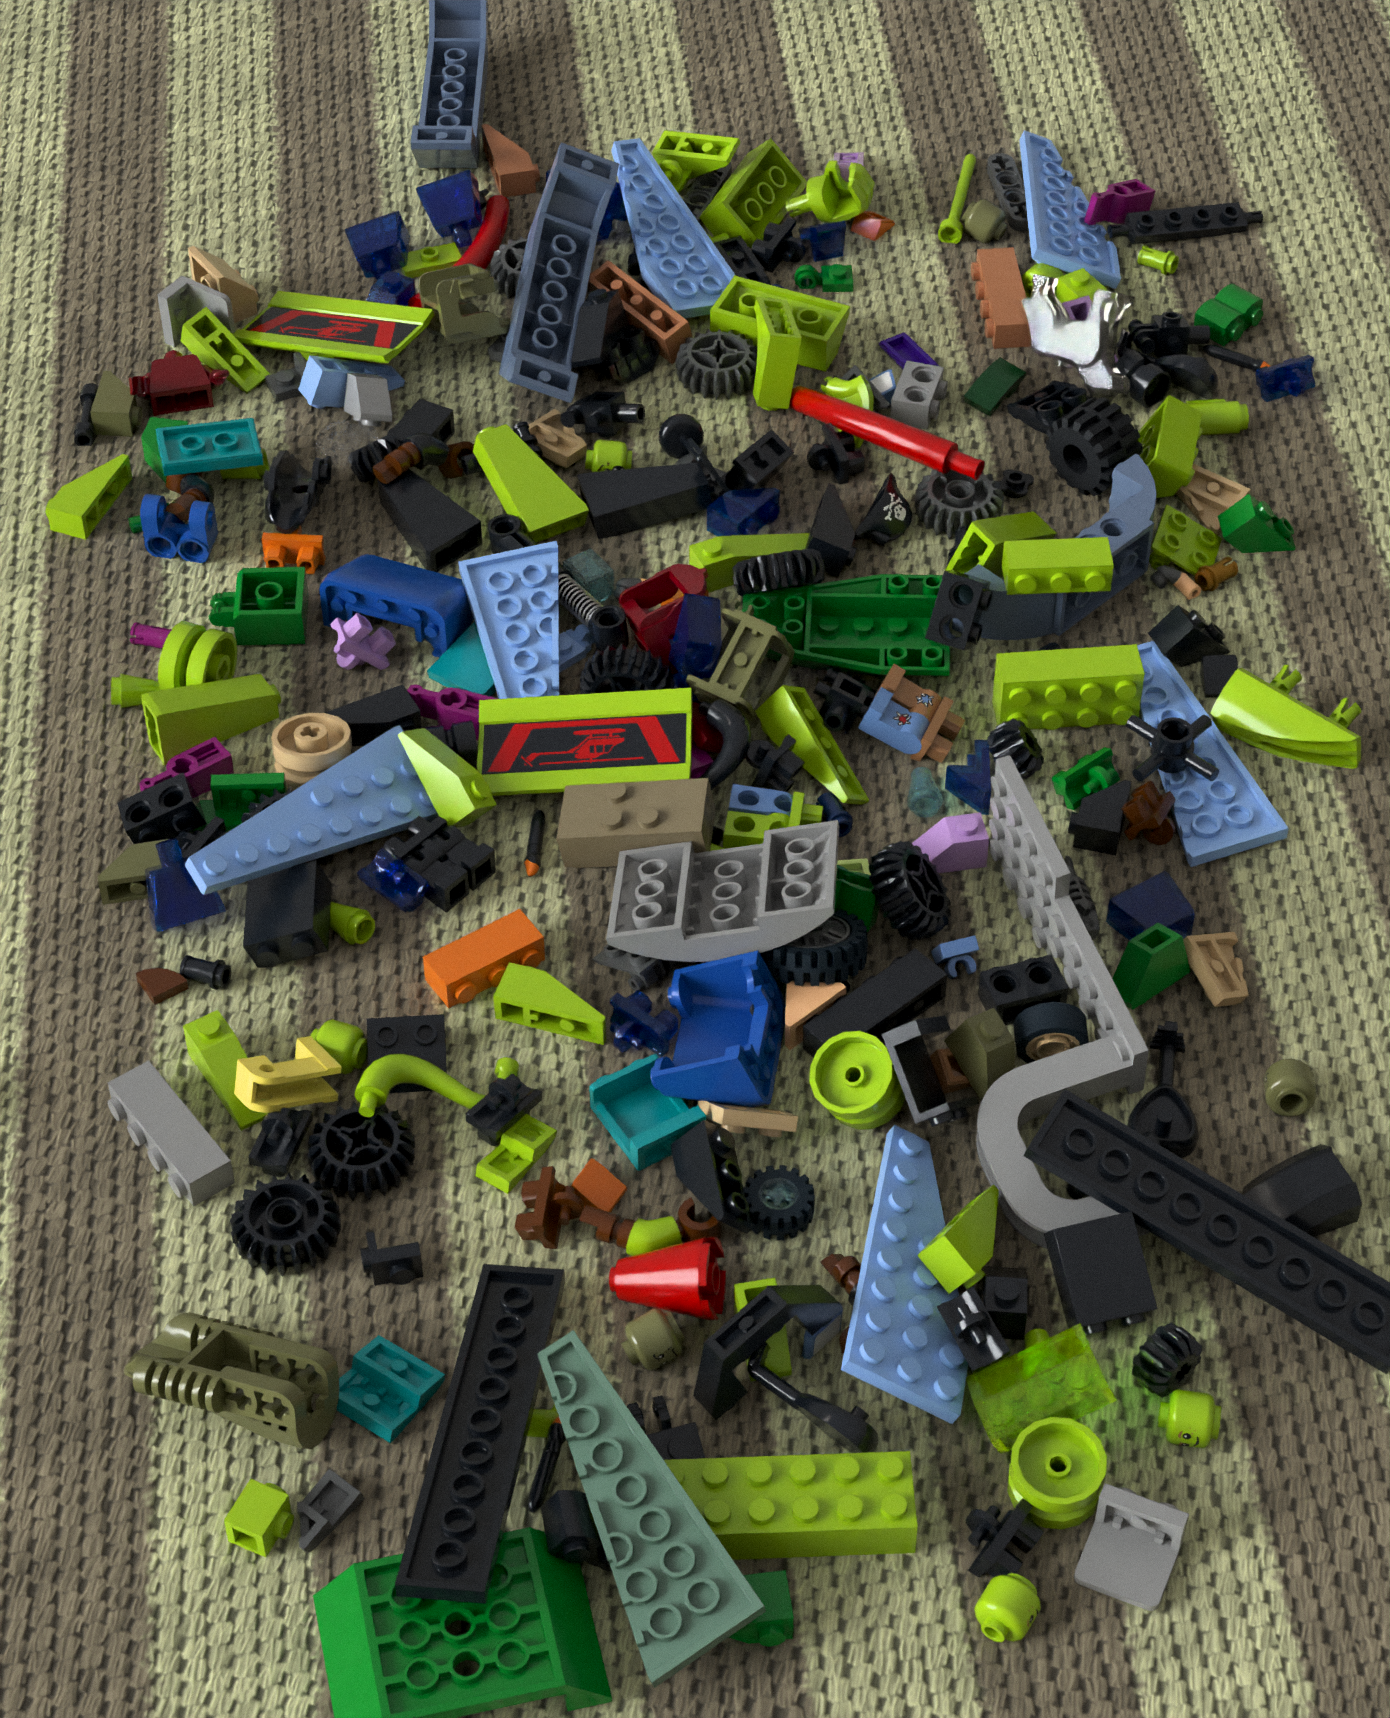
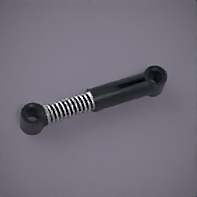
M498 515L488 523V534L493 554L538 545L535 540L521 529V522L514 515ZM558 562L559 603L588 628L589 632L594 636L597 650L604 651L608 645L618 649L621 643L627 648L629 645V635L624 610L613 605L603 606L588 591L574 581L573 574Z

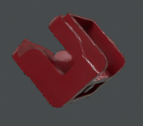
M674 564L656 573L653 577L624 590L619 597V604L626 614L627 623L636 643L642 650L647 651L650 649L651 657L661 656L662 663L670 666L671 675L718 653V621L713 612L700 607L698 602L699 599L704 597L707 589L706 578L709 577L706 568L698 569L687 564ZM678 588L684 594V596L652 612L648 610L675 596ZM693 629L700 635L672 649L669 642Z

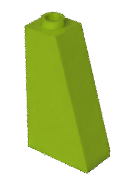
M507 424L496 428L494 426L487 427L476 435L473 448L474 455L506 513L518 517L521 522V529L533 540L540 542L585 525L589 512L587 505Z
M1034 511L975 520L970 524L945 571L954 570L967 573L980 564L998 577H1002L1004 541L1054 539L1057 533Z
M261 673L147 692L141 695L149 744L164 765H167L168 761L174 756L213 737L222 742L279 718L278 704H281L278 689L274 684L269 685Z

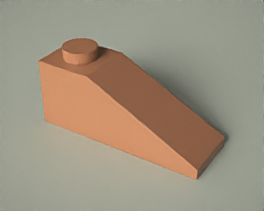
M481 125L483 149L500 195L510 197L536 193V182H540L538 165L532 163L529 153L490 125Z

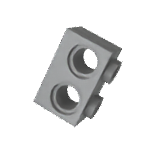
M906 361L891 399L890 418L927 430L931 419L937 420L940 410V401L938 400H944L946 397L948 381L943 380L944 367Z

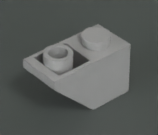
M347 372L344 411L353 415V420L361 421L362 425L380 427L381 421L392 422L387 379L379 375Z

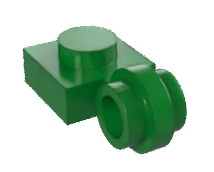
M834 264L821 266V273H818L811 265H802L794 274L795 284L800 289H813L816 285H822V292H853L852 265Z

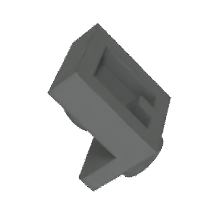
M300 352L293 354L295 368L281 370L265 376L266 385L276 402L302 395L298 388L307 362H305Z

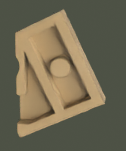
M553 409L530 423L529 431L530 434L536 436L538 440L536 446L541 447L543 457L553 461L556 465L567 468L586 456L587 444L580 436L575 434L573 427L567 428L562 425L560 421L561 413Z
M1193 464L1192 468L1195 470L1192 480L1186 487L1181 486L1176 494L1207 529H1210L1219 536L1222 531L1218 515L1247 494H1250L1251 489Z
M1235 932L1186 936L1183 939L1189 967L1194 971L1204 988L1205 995L1214 1007L1236 1005L1243 1002L1249 996L1247 984L1242 974L1244 971L1242 959L1234 958L1233 946L1238 942Z
M709 1101L698 1102V1106L704 1112L706 1118L721 1124V1128H725L731 1133L744 1134L745 1127L759 1128L758 1134L782 1137V1131L796 1132L798 1116L786 1111L760 1107L723 1105Z

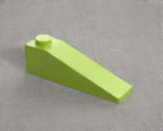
M810 533L718 536L689 545V565L698 569H707L709 577L706 578V590L713 592L734 585L733 567L738 562L762 555L803 550L806 547Z
M782 685L755 711L761 721L762 730L779 747L788 734L796 740L792 752L805 762L803 768L843 803L860 805L870 801L830 731L824 726L822 717L804 687Z

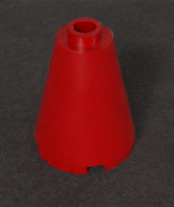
M704 1237L621 1258L617 1261L616 1267H611L610 1290L611 1292H616L618 1299L621 1301L704 1320H718L719 1318L716 1314H722L726 1294V1270H720L717 1263V1258H725L721 1242L717 1237Z

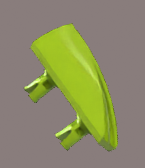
M1286 664L1283 665L1270 684L1249 671L1238 668L1221 691L1210 712L1213 722L1219 730L1279 757L1351 769L1357 768L1361 761V736L1347 729L1354 719L1360 715L1361 708L1355 702L1348 709V698H1343L1329 717L1324 716L1288 695L1296 684L1301 681L1302 676L1296 669L1289 675V665Z

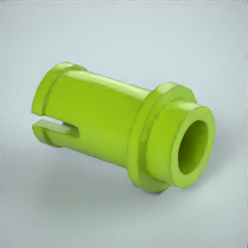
M1143 246L1138 254L1137 262L1139 265L1161 270V273L1166 275L1167 273L1173 274L1176 271L1179 257L1173 251L1166 253Z

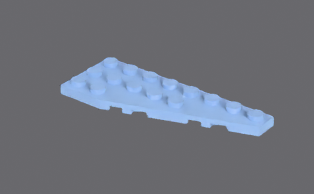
M641 139L614 141L611 152L614 162L619 163L617 176L642 279L653 295L682 317L690 318L710 315V309L734 277V272Z
M894 1124L886 1135L841 1370L953 1424L961 1415L968 1363L939 1313L937 1306L958 1297L959 1292L958 1288L948 1294L917 1256L945 1227L943 1210L929 1142Z

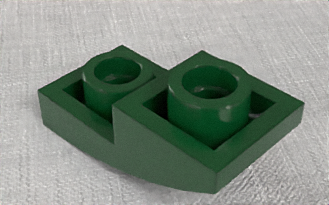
M999 357L969 388L964 395V402L991 416L1005 397H1011L1026 377V372Z

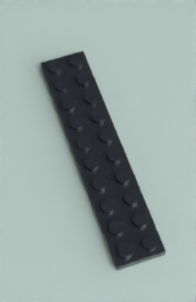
M1064 1089L1028 1146L1024 1157L1117 1213L1121 1214L1132 1211L1137 1225L1383 1373L1387 1374L1389 1372L1390 1282Z
M483 1264L396 1578L395 1589L397 1596L486 1604L543 1374L537 1353L548 1347L551 1342L565 1285L564 1269Z

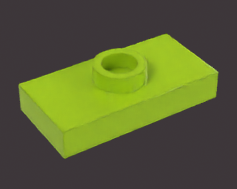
M455 242L396 254L398 266L405 280L420 277L426 272L452 267L461 258V254Z

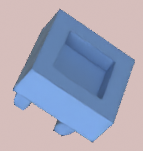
M974 935L941 943L931 953L936 965L946 963L945 973H947L949 979L957 977L955 970L957 962L965 966L968 975L976 971V963L971 956L979 950V946Z

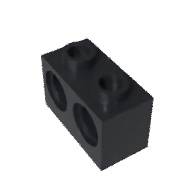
M954 570L944 571L925 638L964 651L971 649L973 644L977 645L983 630V625L979 624L982 611L988 610L993 596V591L989 590L991 582ZM964 584L973 590V600L969 604L962 602L959 597V590ZM953 618L959 619L963 624L964 630L960 637L952 635L949 630V624Z
M184 772L117 802L125 832L133 844L166 839L170 841L175 839L181 832H190L207 824L198 794Z
M1051 954L1039 958H1029L1025 961L1002 967H993L980 972L978 996L985 1010L995 1008L1006 1026L1013 1024L1017 1015L1029 1007L1049 1002L1067 1003L1069 987Z

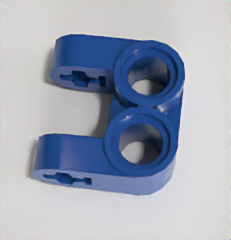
M145 494L141 503L140 517L146 550L154 557L171 559L178 552L185 561L206 562L219 533L214 504L206 501H193L190 508L189 521L185 524L183 520L178 519L174 514L165 511L167 504L164 496Z

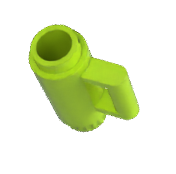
M1225 399L1189 400L1185 402V404L1202 412L1200 427L1203 430L1201 435L1239 433L1240 430H1247L1249 413L1246 404H1239L1238 401L1226 402Z

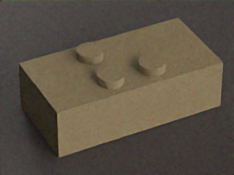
M697 778L565 786L556 837L564 866L574 868L617 866L619 851L692 841L695 853L710 851L716 807L709 779Z

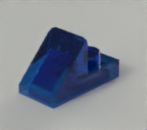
M845 220L799 228L800 239L810 240L815 262L843 256L846 233Z
M974 740L973 754H967L966 765H948L946 767L945 789L977 812H981V815H989L990 753L987 740Z

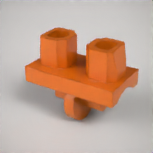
M301 526L291 534L263 532L261 540L266 568L285 567V563L297 564V567H305L306 574H314L318 565L325 564L326 556L324 555L323 535L302 534Z

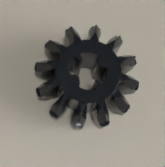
M389 434L350 453L348 457L351 464L350 467L360 482L366 483L376 478L373 466L384 460L386 455L401 446L396 436Z
M1013 718L1008 722L1004 721L997 725L996 729L990 732V735L987 737V743L990 746L989 752L993 755L995 763L996 759L1010 755L1022 779L1025 780L1042 769V764H1044V757L1041 754L1042 748L1038 745L1037 738L1033 736L1031 729L1027 728L1024 722Z
M1174 1323L1160 1326L1152 1336L1148 1335L1147 1341L1139 1347L1138 1355L1133 1358L1132 1375L1151 1393H1155L1161 1398L1166 1397L1174 1390L1179 1389L1181 1385H1186L1187 1379L1195 1373V1367L1201 1362L1202 1346L1183 1327H1178Z

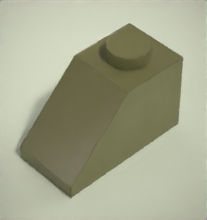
M103 371L90 411L96 435L133 437L135 427L142 424V407L137 406L136 396L130 395V388L111 371Z
M169 839L132 844L97 876L103 905L177 894Z
M995 1008L966 1019L944 1040L981 1101L987 1090L998 1078L1015 1068V1040Z

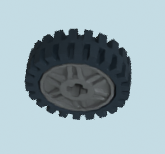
M840 909L807 934L785 945L760 954L774 980L780 978V982L786 984L794 980L795 985L803 986L805 982H810L811 986H819V981H824L826 985L834 984L835 979L841 982L848 980V975L854 977L858 974L859 970L862 971L865 968L868 947L867 928L862 919L858 920V916L853 913L848 915L847 911Z

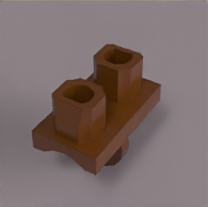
M1149 781L1135 788L1130 794L1133 799L1129 800L1121 808L1130 822L1124 833L1129 841H1131L1142 830L1144 837L1149 842L1156 845L1167 844L1175 833V825L1166 815L1176 799L1171 791L1160 795L1153 782Z
M553 1166L542 1167L539 1180L523 1182L521 1191L522 1201L527 1209L534 1208V1212L518 1214L515 1222V1229L522 1240L539 1239L544 1248L557 1249L561 1225L566 1226L570 1220L579 1218L584 1209V1201L575 1195V1189L571 1186H565L555 1179L556 1170Z

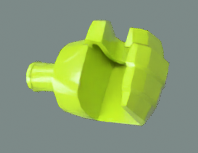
M832 160L827 163L823 175L808 179L806 194L786 200L787 212L793 210V212L789 213L792 218L813 211L816 218L821 222H843L869 208L874 194L875 182L862 164L851 162L848 168L850 175L848 178L849 182H846L841 177L837 160Z

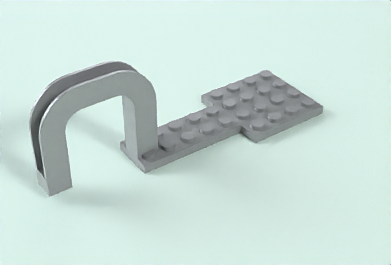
M1008 755L996 759L995 775L991 777L994 797L990 798L993 818L989 820L992 839L989 840V851L993 860H999L1003 867L1002 874L1009 890L1014 889L1018 897L1017 905L1023 919L1029 918L1033 926L1032 936L1036 946L1039 949L1044 947L1047 954H1052L1054 958L1060 957L1064 965V977L1069 988L1076 989L1080 997L1079 1006L1081 1011L1085 1014L1086 1020H1092L1096 1028L1094 1030L1095 1041L1019 1066L1002 1075L987 1090L978 1111L977 1154L990 1186L994 1184L999 1190L998 1203L1007 1221L1020 1235L1032 1243L1047 1249L1044 1234L1050 1230L1119 1213L1091 1196L1072 1200L1061 1198L1049 1191L1044 1185L1033 1161L1024 1157L1027 1148L1019 1130L1029 1120L1050 1113L1064 1089L1083 1100H1088L1123 1087L1126 1088L1129 1095L1143 1090L1149 1050L1069 895L1071 872L1011 756ZM1135 1223L1138 1236L1151 1233Z

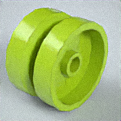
M181 621L176 624L168 634L160 655L158 665L160 689L165 690L233 678L238 652L236 639L233 634L212 628L206 630L202 625L187 621Z
M862 1031L842 1032L829 1038L817 1050L810 1065L809 1083L815 1098L844 1125L857 1130L874 1129L889 1122L901 1110L905 1095L887 1047L876 1036Z
M1049 1417L1034 1421L1022 1430L1012 1446L1007 1492L1013 1507L1015 1508L1022 1498L1033 1506L1027 1516L1043 1528L1062 1530L1078 1526L1091 1517L1098 1506L1099 1496L1106 1477L1107 1455L1101 1440L1088 1426L1071 1418Z

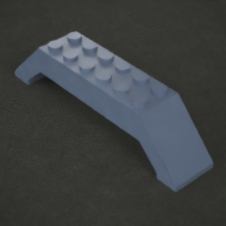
M429 0V42L419 125H413L411 135V150L419 168H478L488 70V0Z
M562 142L558 148L528 234L499 375L511 383L571 403L574 399L578 378L577 373L571 372V359L579 311L585 301L597 235L611 193L615 187L619 163Z

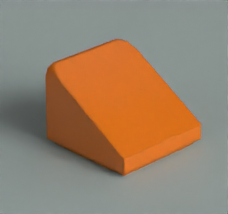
M864 211L855 216L850 231L876 241L893 227L895 222L873 211Z
M592 1158L571 1185L575 1189V1195L584 1201V1207L590 1205L607 1212L613 1210L627 1191V1187Z

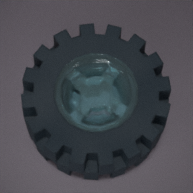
M773 1165L766 1166V1172L763 1173L759 1169L754 1172V1178L749 1176L746 1180V1187L743 1188L749 1205V1217L754 1233L759 1234L762 1231L763 1238L771 1239L772 1235H777V1240H784V1235L789 1234L790 1238H794L798 1234V1229L804 1232L808 1228V1223H811L813 1220L815 1195L813 1184H809V1178L805 1174L800 1177L799 1170L796 1168L787 1171L786 1165H780L779 1169L774 1170Z

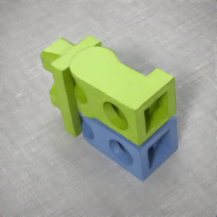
M733 784L724 830L723 848L762 844L765 830L821 823L823 806L804 804L805 793L794 791V794L791 795L788 792Z

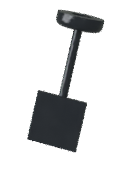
M676 414L669 417L662 424L659 431V443L663 451L676 459H680L690 453L698 463L703 462L715 481L725 492H728L729 489L700 449L704 441V432L701 424L693 416L687 414Z

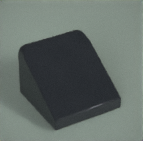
M1208 655L1202 657L1200 678L1205 698L1219 697L1231 676L1238 669L1236 655Z

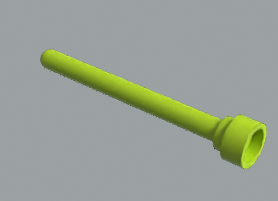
M968 154L964 158L949 217L941 222L938 230V238L941 242L957 244L962 238L963 225L960 222L976 162V157L973 154Z

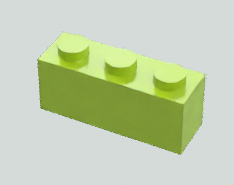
M1108 537L1004 541L1002 572L1006 595L1111 591L1114 563Z

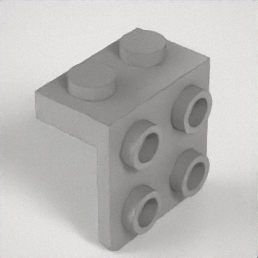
M180 276L157 294L164 339L168 345L176 347L181 343L182 324L205 307L231 333L235 332L231 300L224 293L187 277Z
M1105 1483L1099 1496L1095 1522L1075 1569V1582L1081 1586L1148 1611L1156 1610L1159 1607L1181 1549L1189 1514L1180 1511L1172 1504L1158 1503L1139 1496L1128 1488L1114 1487Z

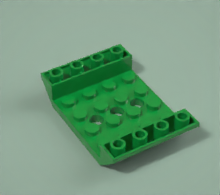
M528 1527L503 1533L486 1604L397 1596L395 1582L403 1553L354 1563L313 1595L334 1718H457L564 1695L567 1711L612 1702L580 1563H568L565 1560L552 1556L548 1550L544 1531ZM458 1620L466 1621L471 1625L467 1633L459 1636L452 1635L446 1630L449 1624ZM465 1660L474 1661L480 1666L478 1671L470 1676L459 1675L454 1669L460 1662Z

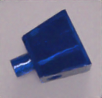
M466 170L417 187L418 196L436 232L442 238L452 236L457 248L470 246L472 239L469 230L482 224L479 185L475 175L470 170Z
M399 211L345 229L354 255L366 278L375 277L379 281H386L391 278L392 271L407 265L410 233Z
M177 838L155 844L161 864L145 869L150 921L152 928L156 932L226 912L217 891L202 895L185 867L190 856L182 857Z
M1163 871L1110 898L1106 922L1128 940L1133 939L1157 922L1182 935L1184 939L1192 934L1195 912L1171 876L1166 871Z

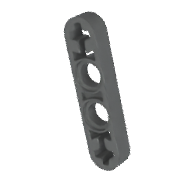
M1004 153L993 154L987 160V174L999 203L1006 213L1007 222L1016 231H1029L1024 182L1014 159ZM1002 183H1012L1013 185H1005ZM1011 200H1018V201H1020V202H1010V201H1011Z
M731 161L725 167L697 176L683 199L701 226L704 223L699 219L700 215L732 174ZM703 186H713V187H712V188H704ZM702 202V203H704V204L696 205V204H693V203Z

